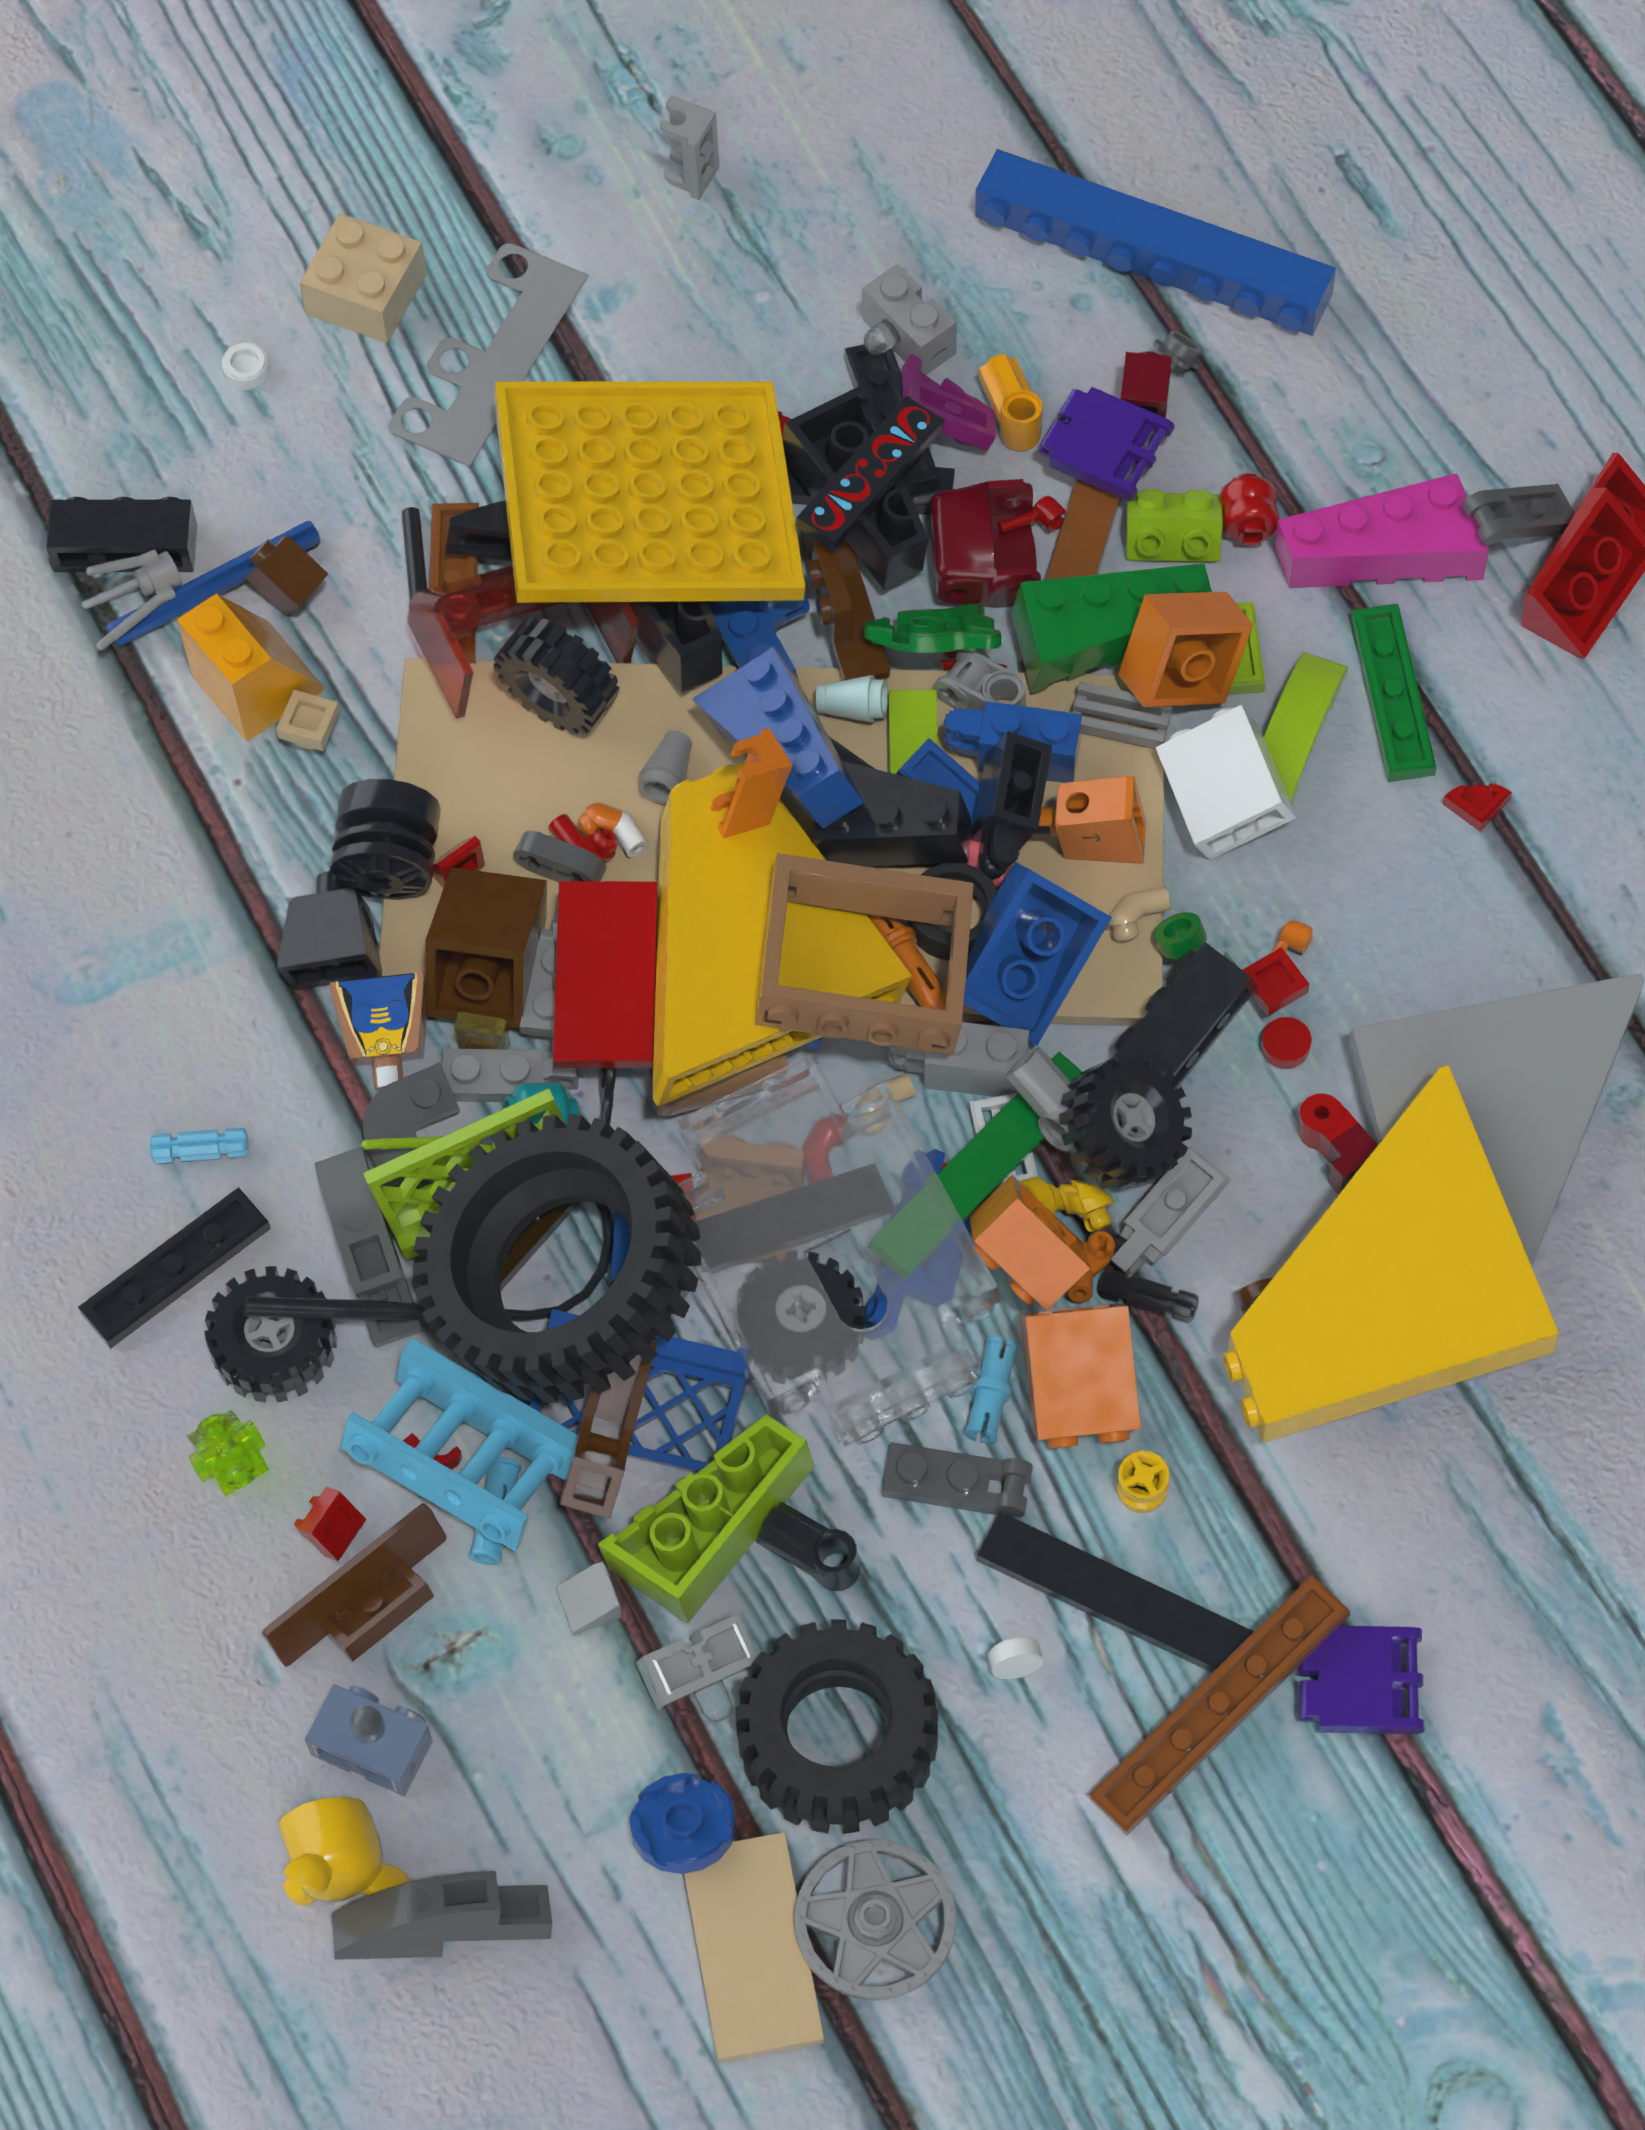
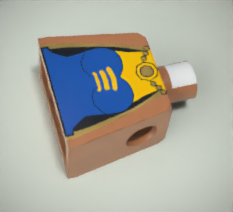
M424 972L330 982L332 998L346 1049L352 1063L356 1066L373 1065L375 1090H381L388 1084L404 1078L402 1061L424 1057L427 1025L426 975Z

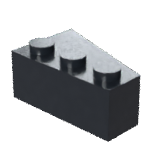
M842 761L864 803L824 829L814 821L813 842L826 861L865 867L969 862L972 818L960 791Z

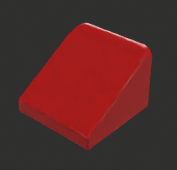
M476 836L465 839L433 862V877L443 888L451 867L476 871L484 867L485 861L480 840Z

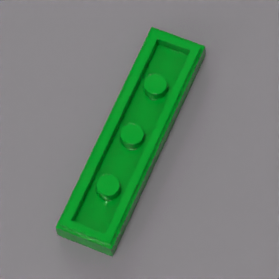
M1399 604L1352 610L1350 619L1387 781L1394 782L1435 776L1436 762Z

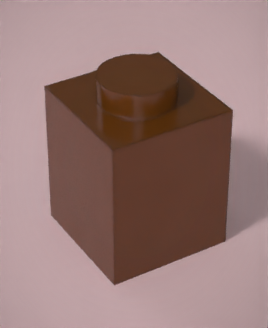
M286 535L274 544L267 539L253 553L249 560L254 566L245 575V578L286 616L302 605L326 578L328 573L293 539Z

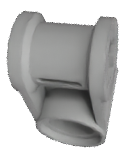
M959 650L956 655L957 662L945 677H939L933 686L934 690H937L939 698L950 707L956 709L984 711L986 701L997 702L1000 699L1013 700L1004 704L1026 706L1025 683L1022 677L1016 672L1010 671L989 660L979 651Z

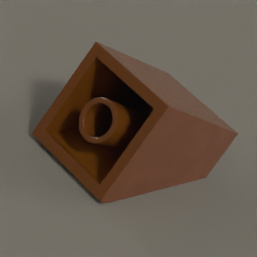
M450 868L426 937V1016L520 1029L541 930L545 928L547 919V880Z

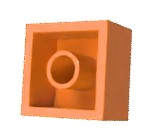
M1227 591L1145 594L1118 675L1143 707L1225 703L1253 623Z
M1013 1175L969 1216L972 1229L970 1237L976 1244L973 1251L990 1269L995 1270L1000 1266L1012 1279L1009 1283L1010 1287L1028 1305H1031L1036 1300L1047 1311L1090 1269L1084 1243Z

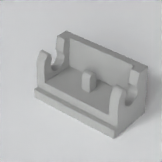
M671 95L666 102V110L669 111L670 122L661 120L660 129L666 136L671 138L672 150L670 152V159L679 165H683L684 174H676L673 170L665 169L664 178L670 185L690 192L692 198L700 200L720 167L716 112Z

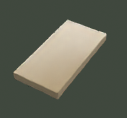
M785 1832L734 1841L719 1861L703 1870L684 1873L718 2064L825 2044L811 1968L800 1951L796 1937L795 1908L797 1894Z

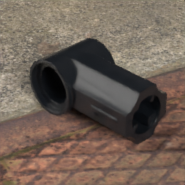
M781 1502L777 1507H773L764 1520L763 1527L758 1535L760 1544L815 1575L818 1583L825 1589L843 1591L852 1587L857 1582L860 1575V1561L856 1543L851 1535L840 1529H828L784 1502ZM832 1554H843L848 1557L842 1565L837 1567H830L823 1563Z

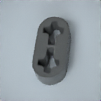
M536 831L524 832L513 853V857L519 865L556 882L601 881L607 869L602 859L594 853Z

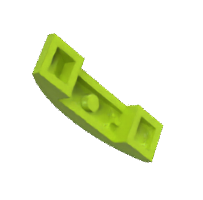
M1304 651L1289 677L1264 735V740L1291 806L1299 790L1301 776L1329 709L1332 710L1348 672V666Z

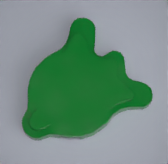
M965 604L947 609L900 611L897 614V624L891 625L890 619L887 617L869 620L864 624V638L870 640L873 644L885 645L899 651L942 653L955 650L980 651L982 649H995L1001 646L1000 631L994 629L993 618L985 616V608L979 604Z

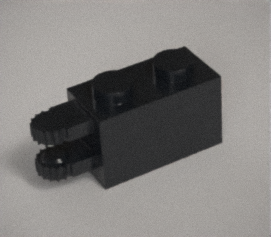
M1007 731L986 755L971 839L981 842L978 856L980 859L977 861L980 872L993 879L996 877L1000 878L1007 871L1008 865L1011 866L1018 859L1019 851L1024 844L1038 831L1052 752V745Z

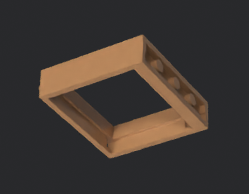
M777 853L770 887L755 1025L780 1028V1031L793 1030L819 1034L827 1038L866 1041L879 1046L892 1045L919 1049L927 1053L932 1051L954 1055L962 1027L974 883ZM787 902L952 927L945 1010L778 985Z

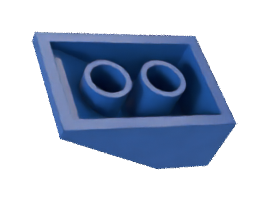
M1014 862L990 903L968 957L964 1004L1003 1027L1030 1030L1029 1042L1037 1046L1112 917L1029 868Z

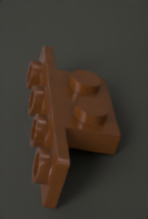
M804 534L802 536V547L807 560L805 562L807 582L810 589L816 590L818 596L816 598L818 618L822 626L827 625L843 681L874 675L875 680L889 678L891 668L884 645L873 644L870 640L864 638L865 622L875 620L854 550L844 540L835 551H832L811 536Z
M425 1503L420 1504L263 1629L262 1635L284 1666H290L326 1636L352 1661H355L434 1597L428 1584L411 1569L447 1539L432 1510Z

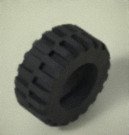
M831 1619V1629L817 1630L815 1622L800 1626V1637L792 1640L789 1634L784 1633L774 1640V1652L770 1655L761 1652L752 1663L753 1675L743 1679L739 1690L740 1705L736 1707V1730L740 1758H742L745 1774L751 1786L759 1788L760 1799L771 1810L779 1806L783 1809L784 1819L797 1826L801 1823L802 1819L812 1822L813 1831L829 1833L830 1824L844 1825V1834L860 1832L859 1822L871 1819L872 1824L876 1827L889 1820V1811L892 1808L896 1807L898 1810L903 1811L913 1801V1791L915 1788H923L930 1776L931 1761H935L938 1747V1709H936V1694L930 1679H925L924 1666L915 1654L906 1656L904 1654V1643L892 1634L888 1635L885 1640L878 1638L876 1626L862 1622L859 1631L847 1629L846 1619ZM831 1687H846L861 1691L873 1698L883 1708L887 1718V1734L882 1745L866 1759L847 1766L821 1765L802 1756L792 1746L787 1726L793 1709L810 1694Z

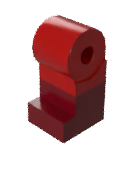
M1317 1093L1303 1101L1299 1113L1298 1135L1306 1146L1318 1150L1330 1164L1328 1183L1339 1195L1378 1145L1351 1113L1332 1095Z

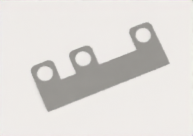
M511 243L504 244L499 248L487 267L486 274L491 280L522 293L486 351L455 338H445L439 343L427 362L426 368L431 375L462 387L449 410L447 411L421 399L410 397L401 403L389 423V430L392 434L469 467L497 423L494 398L495 381L524 380L588 277L586 273ZM507 255H521L526 259L528 269L521 277L507 278L499 271L500 261ZM449 349L464 351L469 358L467 367L458 373L444 371L439 365V358L442 353ZM420 408L427 411L431 417L430 426L421 433L406 431L401 424V419L408 410Z

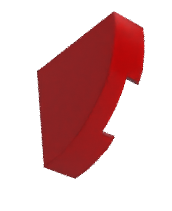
M1489 783V786L1473 785L1466 787V785H1461L1452 789L1444 796L1443 805L1481 832L1511 800L1512 792L1492 783Z

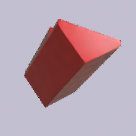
M1612 453L1525 596L1521 626L1577 658H1586L1645 572V485L1619 453Z

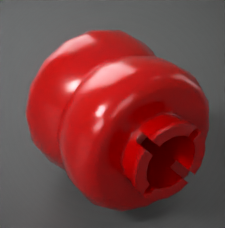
M1245 473L1238 475V478L1234 477L1232 481L1222 488L1219 494V502L1222 505L1223 512L1222 527L1224 533L1230 539L1242 542L1243 545L1252 546L1260 544L1261 541L1264 542L1276 532L1278 519H1280L1276 507L1277 493L1275 486L1269 480L1256 476V474Z

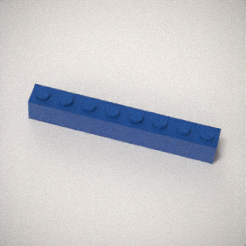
M996 149L975 190V217L983 219L992 226L1005 227L1025 234L1034 241H1045L1065 248L1076 256H1087L1107 263L1116 270L1130 271L1147 277L1161 286H1172L1194 294L1201 300L1214 301L1229 306L1246 316H1257L1277 323L1288 331H1299L1313 336L1333 295L1336 267Z

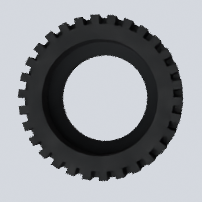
M569 1114L566 1126L557 1115L543 1116L542 1130H539L530 1120L517 1123L519 1137L512 1139L504 1130H501L491 1136L496 1146L495 1149L487 1153L478 1144L468 1152L475 1162L469 1170L465 1171L458 1164L451 1169L448 1175L456 1182L455 1186L451 1191L438 1186L431 1197L441 1207L438 1214L425 1211L420 1224L431 1235L430 1237H416L414 1251L425 1261L413 1263V1277L422 1285V1287L415 1289L417 1301L426 1309L422 1314L427 1323L436 1331L435 1335L479 1377L506 1394L511 1390L519 1399L532 1401L535 1393L544 1403H558L559 1390L571 1401L585 1398L584 1384L586 1383L598 1394L611 1389L607 1375L615 1372L623 1381H626L636 1374L629 1363L632 1359L639 1355L648 1364L658 1355L649 1344L657 1335L666 1342L671 1340L676 1333V1330L667 1321L671 1314L685 1318L690 1305L680 1293L681 1290L696 1291L699 1279L687 1266H700L702 1252L692 1242L701 1239L699 1226L691 1219V1216L695 1215L691 1203L684 1197V1191L638 1140L635 1141L628 1132L620 1127L614 1130L607 1121L594 1118L592 1124H590L582 1115ZM573 1202L599 1203L609 1206L622 1214L632 1229L630 1246L618 1276L606 1293L583 1314L560 1326L538 1332H526L517 1327L511 1321L504 1308L501 1298L500 1280L507 1253L519 1234L533 1220L545 1212Z

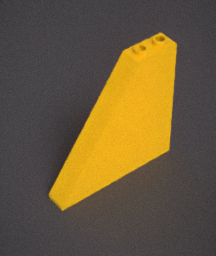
M745 761L734 766L729 764L721 766L711 775L695 781L685 780L680 782L670 791L661 817L652 1099L657 1107L824 1037L819 1034L793 1030L780 1031V1028L755 1025L770 887L777 853L825 860V858L781 799H779L770 825L723 839L717 827L719 822L725 820L730 807H724L720 811H712L710 808L717 796L735 790L736 780L739 779L737 775L739 768L744 766ZM787 902L778 985L893 1003L901 1002L912 975L865 913Z
M1449 1065L1441 1067L1436 1071L1230 1332L1228 1352L1222 1354L1224 1366L1232 1383L1239 1381L1245 1396V1398L1240 1399L1244 1420L1249 1429L1257 1428L1262 1443L1554 1353L1559 1336L1558 1329Z

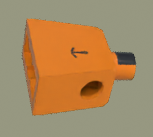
M1134 776L1062 783L1058 786L1056 807H1042L1038 831L1033 837L1058 836L1064 857L1072 860L1144 863L1146 818Z

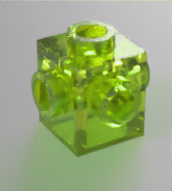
M232 1410L225 1414L217 1413L205 1418L199 1423L196 1431L187 1435L195 1450L193 1454L188 1456V1459L203 1483L211 1479L224 1496L248 1485L255 1478L270 1470L259 1451L266 1445L256 1426L251 1420L243 1424Z

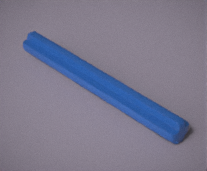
M311 521L303 522L270 540L274 544L288 535L304 551L321 541L319 533ZM261 545L174 589L176 598L161 604L119 639L114 641L117 646L124 645L195 608L214 594L220 595L247 581L245 575L254 566L249 558ZM139 608L108 623V633Z

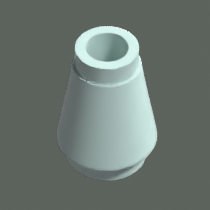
M874 675L828 683L827 685H818L816 689L817 712L819 714H828L874 723L876 718H885L888 711V687L886 680H875Z

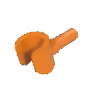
M1296 920L1288 921L1272 952L1282 947L1286 953L1290 948L1304 954L1312 941L1313 928Z

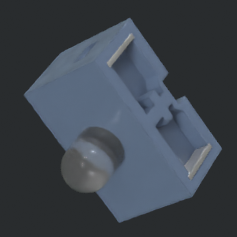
M333 1684L305 1738L310 1754L347 1772L351 1770L364 1776L367 1781L405 1797L433 1742L429 1727L425 1724V1718L403 1706H398L396 1711L378 1704L379 1699L377 1696L359 1686L351 1685L350 1689L347 1690Z

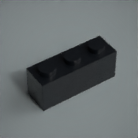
M70 497L66 500H51L46 549L54 572H86L90 566L140 556L153 549L157 555L167 551L178 572H194L197 520L191 499H180L177 497L135 500L130 497H116L113 500H88L83 497ZM135 567L116 572H133L141 567Z
M1206 942L1198 950L1195 948L1191 949L1182 958L1176 969L1179 975L1167 989L1161 987L1153 994L1145 1007V1011L1148 1012L1136 1028L1134 1026L1128 1027L1114 1046L1117 1052L1113 1057L1122 1054L1125 1057L1131 1054L1142 1055V1062L1151 1058L1159 1062L1158 1073L1169 1070L1175 1076L1170 1083L1173 1089H1177L1258 988V985L1251 976Z

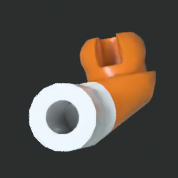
M597 802L586 806V812L582 813L578 819L580 828L587 835H593L595 831H602V829L612 831L628 857L638 856L648 847L647 840L630 814L625 811Z

